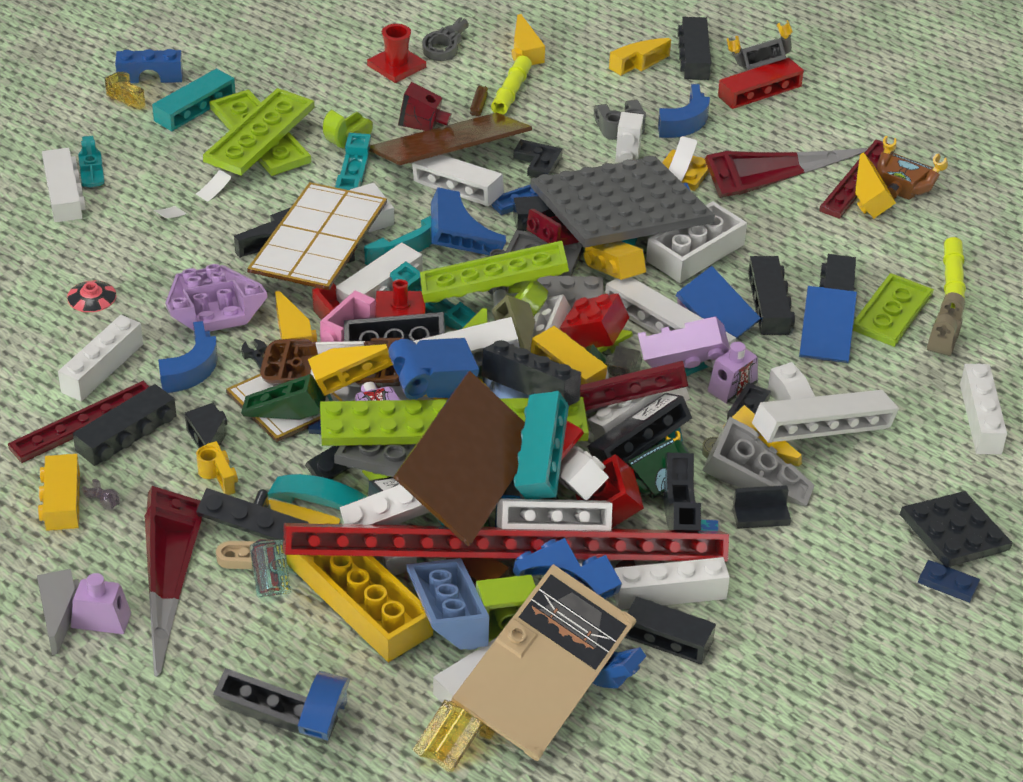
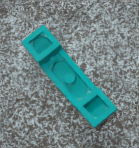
M348 134L345 146L346 154L341 173L336 180L335 188L350 190L362 186L368 162L371 134Z
M431 216L421 220L420 228L390 242L385 238H381L364 246L365 264L369 265L400 243L409 246L417 252H421L431 245Z
M407 261L390 272L393 282L399 279L408 282V291H422L420 271ZM446 298L437 303H425V314L444 312L445 325L457 330L462 329L476 315L474 311L462 302L454 305Z
M303 474L278 476L268 492L269 498L292 503L297 498L339 510L342 506L368 497L340 482Z

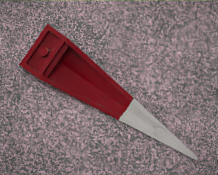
M867 148L812 152L723 151L706 155L704 160L719 198H724L737 194L741 195L849 159L863 152L865 153Z
M151 486L147 498V512L144 517L154 676L157 677L162 670L174 616L202 517L198 516L196 512L201 500Z

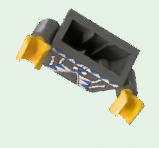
M787 20V23L783 26L780 23L777 24L781 35L780 38L742 49L739 36H735L736 40L730 41L727 38L728 50L732 52L737 64L741 67L747 66V70L786 59L785 54L790 53L792 49L790 34L793 31L789 21Z

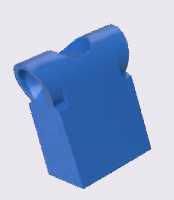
M465 338L420 340L417 344L409 339H399L394 341L388 349L389 357L399 376L403 392L409 399H418L424 395H427L428 398H449L467 372L471 371L476 377L478 376L479 368Z

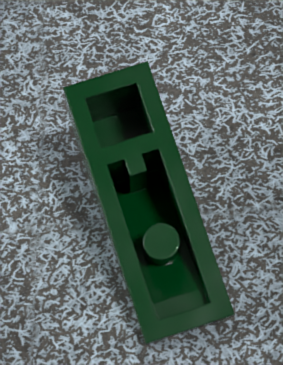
M312 374L247 395L241 414L244 417L301 420L320 414V401H325L326 396H324Z

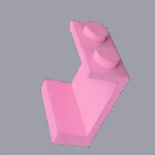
M355 290L320 321V341L344 342V320L375 318L376 299Z

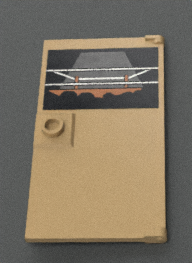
M553 564L454 694L451 701L522 749L529 757L538 761L629 630L633 628L636 619L627 612L621 611Z

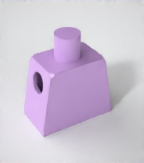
M93 573L87 579L80 580L73 599L71 628L124 634L131 616V610L122 586L119 583L104 581V577L99 573Z

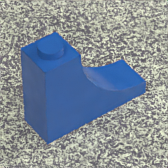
M437 187L431 201V244L489 256L492 250H503L506 244V235L491 231L478 223L465 209L459 191Z

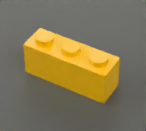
M622 241L585 247L584 259L586 264L600 272L620 280L646 272L643 249Z
M552 326L532 338L531 353L546 356L551 361L569 365L572 369L580 371L581 385L606 379L607 366L557 327Z
M78 454L45 456V467H40V481L44 485L39 486L40 502H43V505H38L39 521H44L46 531L79 528L80 468Z

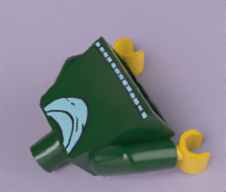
M675 431V439L666 436L665 442L627 462V465L634 470L641 495L650 496L653 499L664 494L665 454L667 452L690 453L683 441H681L679 431Z

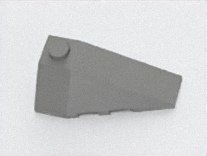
M729 417L712 447L702 471L722 482L741 488L787 485L789 490L787 501L806 507L815 485L792 464H786L776 454L778 451L774 447H768L758 438L759 434L754 429Z

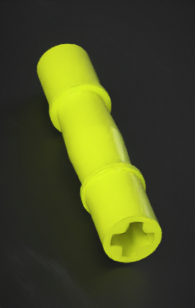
M517 57L513 66L509 69L508 76L504 80L502 87L498 89L496 97L491 104V109L494 113L497 112L504 115L511 103L514 102L515 95L522 82L526 80L532 66V62L528 57Z
M950 237L944 242L943 263L945 265L946 282L944 292L945 295L951 292L958 293L965 299L963 243L957 237ZM951 303L950 308L955 309V303Z

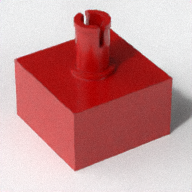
M395 280L393 282V291H376L375 318L425 314L422 291H408V282L406 280Z

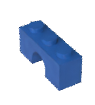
M147 49L144 51H116L115 66L118 84L139 83L140 73L145 70L157 72L161 83L182 82L183 64L181 50Z

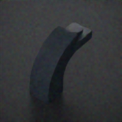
M667 452L665 454L664 508L667 526L670 531H701V503H696L694 496V453Z

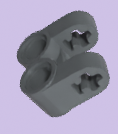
M637 99L625 101V112L643 114L642 134H644L646 112ZM607 104L595 105L594 118L601 133L607 139L617 140L621 112L616 110L610 111Z

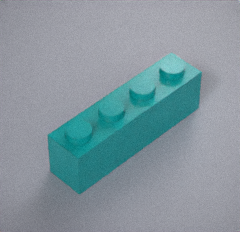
M217 68L153 103L154 121L171 132L209 111L210 101L235 94V78Z
M559 391L529 395L528 406L525 407L526 419L524 428L521 431L522 445L521 451L518 452L519 465L517 474L514 476L515 488L519 490L525 499L552 498L557 495L569 405Z

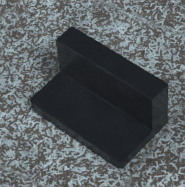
M788 486L735 489L732 510L737 529L789 526L791 517L787 507Z

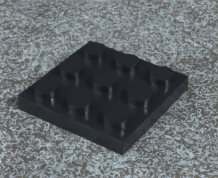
M966 491L902 506L899 514L946 568L1010 550L1013 544Z

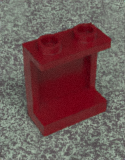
M529 209L527 231L547 243L562 241L563 246L579 242L556 215L547 217L535 209Z

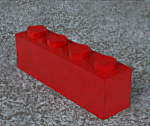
M788 57L720 79L718 97L731 109H735L802 87L804 70Z

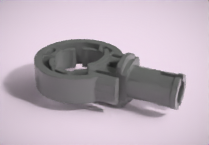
M459 17L453 25L442 27L439 31L427 34L422 40L423 54L435 61H446L455 57L458 52V44L462 41L461 33L469 27L468 21L465 18L462 20V17ZM438 44L447 47L444 51L443 49H437L432 46Z

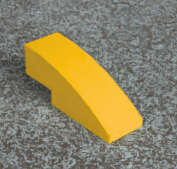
M651 39L620 47L610 52L609 69L620 76L634 68L643 71L670 56L671 39Z

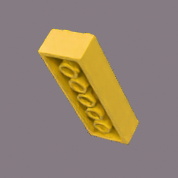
M329 516L317 524L338 523ZM286 555L287 565L388 663L433 636V628L421 601L373 556Z

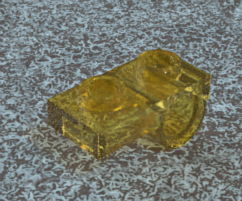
M116 72L105 78L106 96L139 110L145 107L144 89L131 84L128 73Z

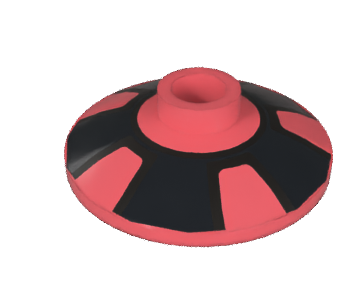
M97 280L79 283L67 295L69 305L81 312L104 310L111 306L116 299L114 287L106 282Z

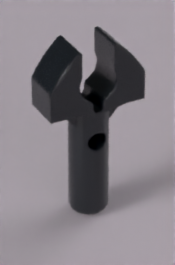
M254 339V346L256 348L254 350L249 348L245 341L241 348L244 360L248 358L254 359L259 369H261L264 358L263 354H265L267 345L264 341Z

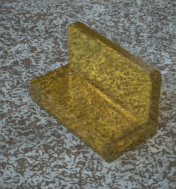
M444 700L412 750L420 757L433 759L446 771L452 772L482 728L483 722L453 701Z

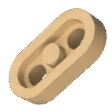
M256 541L223 542L216 549L217 563L227 569H254L252 551L256 545L266 543Z

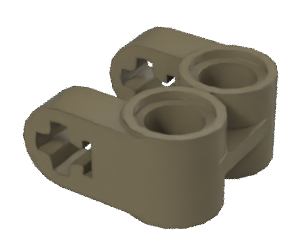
M951 292L945 295L929 337L928 351L951 357L963 322L962 316L965 299L960 294ZM951 303H955V309L950 308Z

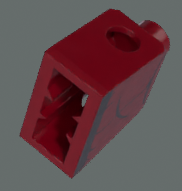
M411 82L403 96L398 126L423 131L433 129L436 123L448 126L452 113L441 110L443 100L441 96Z

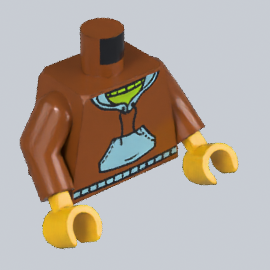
M885 136L883 139L884 153L881 152L876 169L893 198L895 199L897 196L910 200L915 195L930 192L940 176L939 171H943L948 167L947 158L945 157L943 162L938 163L941 157L940 154H936L933 157V168L895 153L890 155L896 149V138L893 144L888 145L886 144L888 137Z

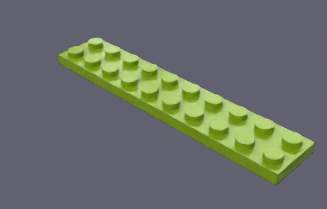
M580 397L578 402L569 406L567 421L583 430L584 434L578 441H588L589 430L583 397ZM529 398L501 399L525 422L524 411L525 407L528 406ZM448 399L320 401L322 446L417 444Z

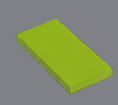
M890 273L853 321L852 331L895 347L931 298L934 289Z

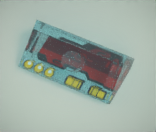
M259 539L250 545L257 598L291 593L286 555L283 552L284 540Z

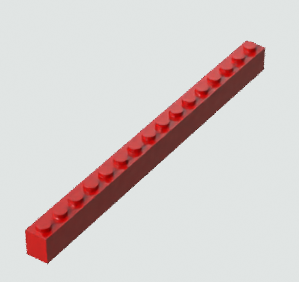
M284 523L283 552L285 555L517 558L525 552L531 551V553L540 550L541 546L550 540L556 539V541L565 538L576 559H588L593 556L600 558L604 555L607 556L608 560L690 561L723 557L724 561L728 562L729 534L722 531L611 529V531L482 527L472 544L467 546L446 526Z

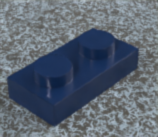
M928 559L919 576L918 583L970 603L979 586L980 579L950 567L946 568L944 565Z

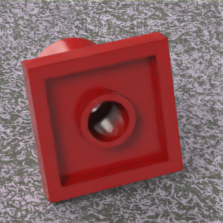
M389 24L385 26L381 31L385 51L367 59V66L394 83L426 68V61L409 51L411 29L403 24Z

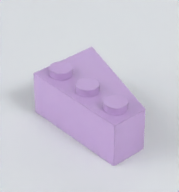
M711 317L684 323L685 328L670 331L669 327L661 328L662 333L646 336V332L638 333L643 359L652 368L678 361H683L685 368H693L700 365V362L709 359L715 360L730 350L725 327L717 317Z

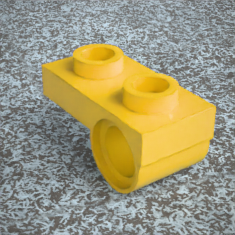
M217 441L200 447L196 452L198 474L204 479L217 478L224 494H234L238 476L235 468L229 467L227 452L225 450L221 451Z

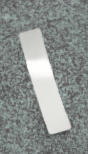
M683 136L680 137L678 147L669 167V170L680 181L684 178L697 144V140Z
M219 170L196 195L207 202L210 201L224 188L231 179V176ZM176 206L154 210L165 218H175L187 214Z

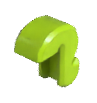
M331 109L323 120V134L325 138L342 149L346 146L349 133L371 134L373 129V122L368 118H364L359 112H355L345 119Z
M538 280L518 282L508 288L509 294L518 293L515 298L530 304L533 316L541 309L548 297V290Z

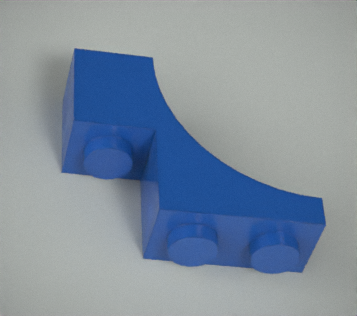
M565 538L556 541V539L550 540L534 553L528 551L516 558L517 561H515L513 568L515 576L545 575L554 564L604 599L619 593L622 585L606 555L597 558V556L590 557L580 566Z

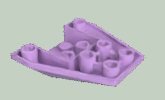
M210 264L204 269L196 270L190 268L176 274L166 300V308L170 316L193 331V322L203 321L205 331H215L246 325L266 300L267 292L262 284L224 265Z

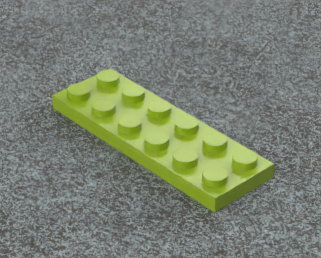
M279 88L275 89L203 154V162L242 176L315 108L314 100Z
M247 89L210 101V109L231 130L261 102ZM288 132L258 162L271 176L311 163V155Z
M558 241L420 272L424 303H437L445 298L463 297L468 293L477 291L486 292L491 288L500 286L509 287L523 281L532 282L550 275L559 276L564 272H568L569 268L563 242Z

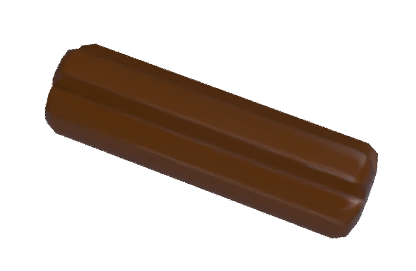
M480 85L477 87L470 106L471 116L479 117L481 115L488 95V88L486 86L482 87Z

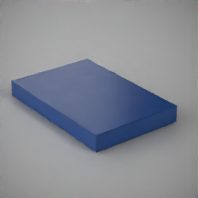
M713 266L705 270L676 294V297L689 311L701 318L717 317L724 325L725 331L736 337V339L761 319Z
M808 286L799 357L842 363L849 362L857 292Z

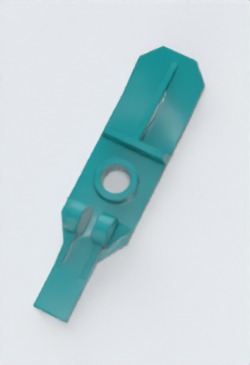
M83 136L81 141L82 149L78 154L81 185L83 187H98L105 184L101 151L96 148L93 136Z

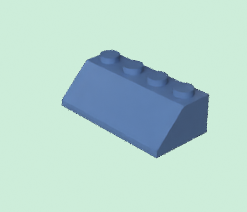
M462 559L407 564L408 574L431 627L460 650H473L478 647L488 646L489 615Z

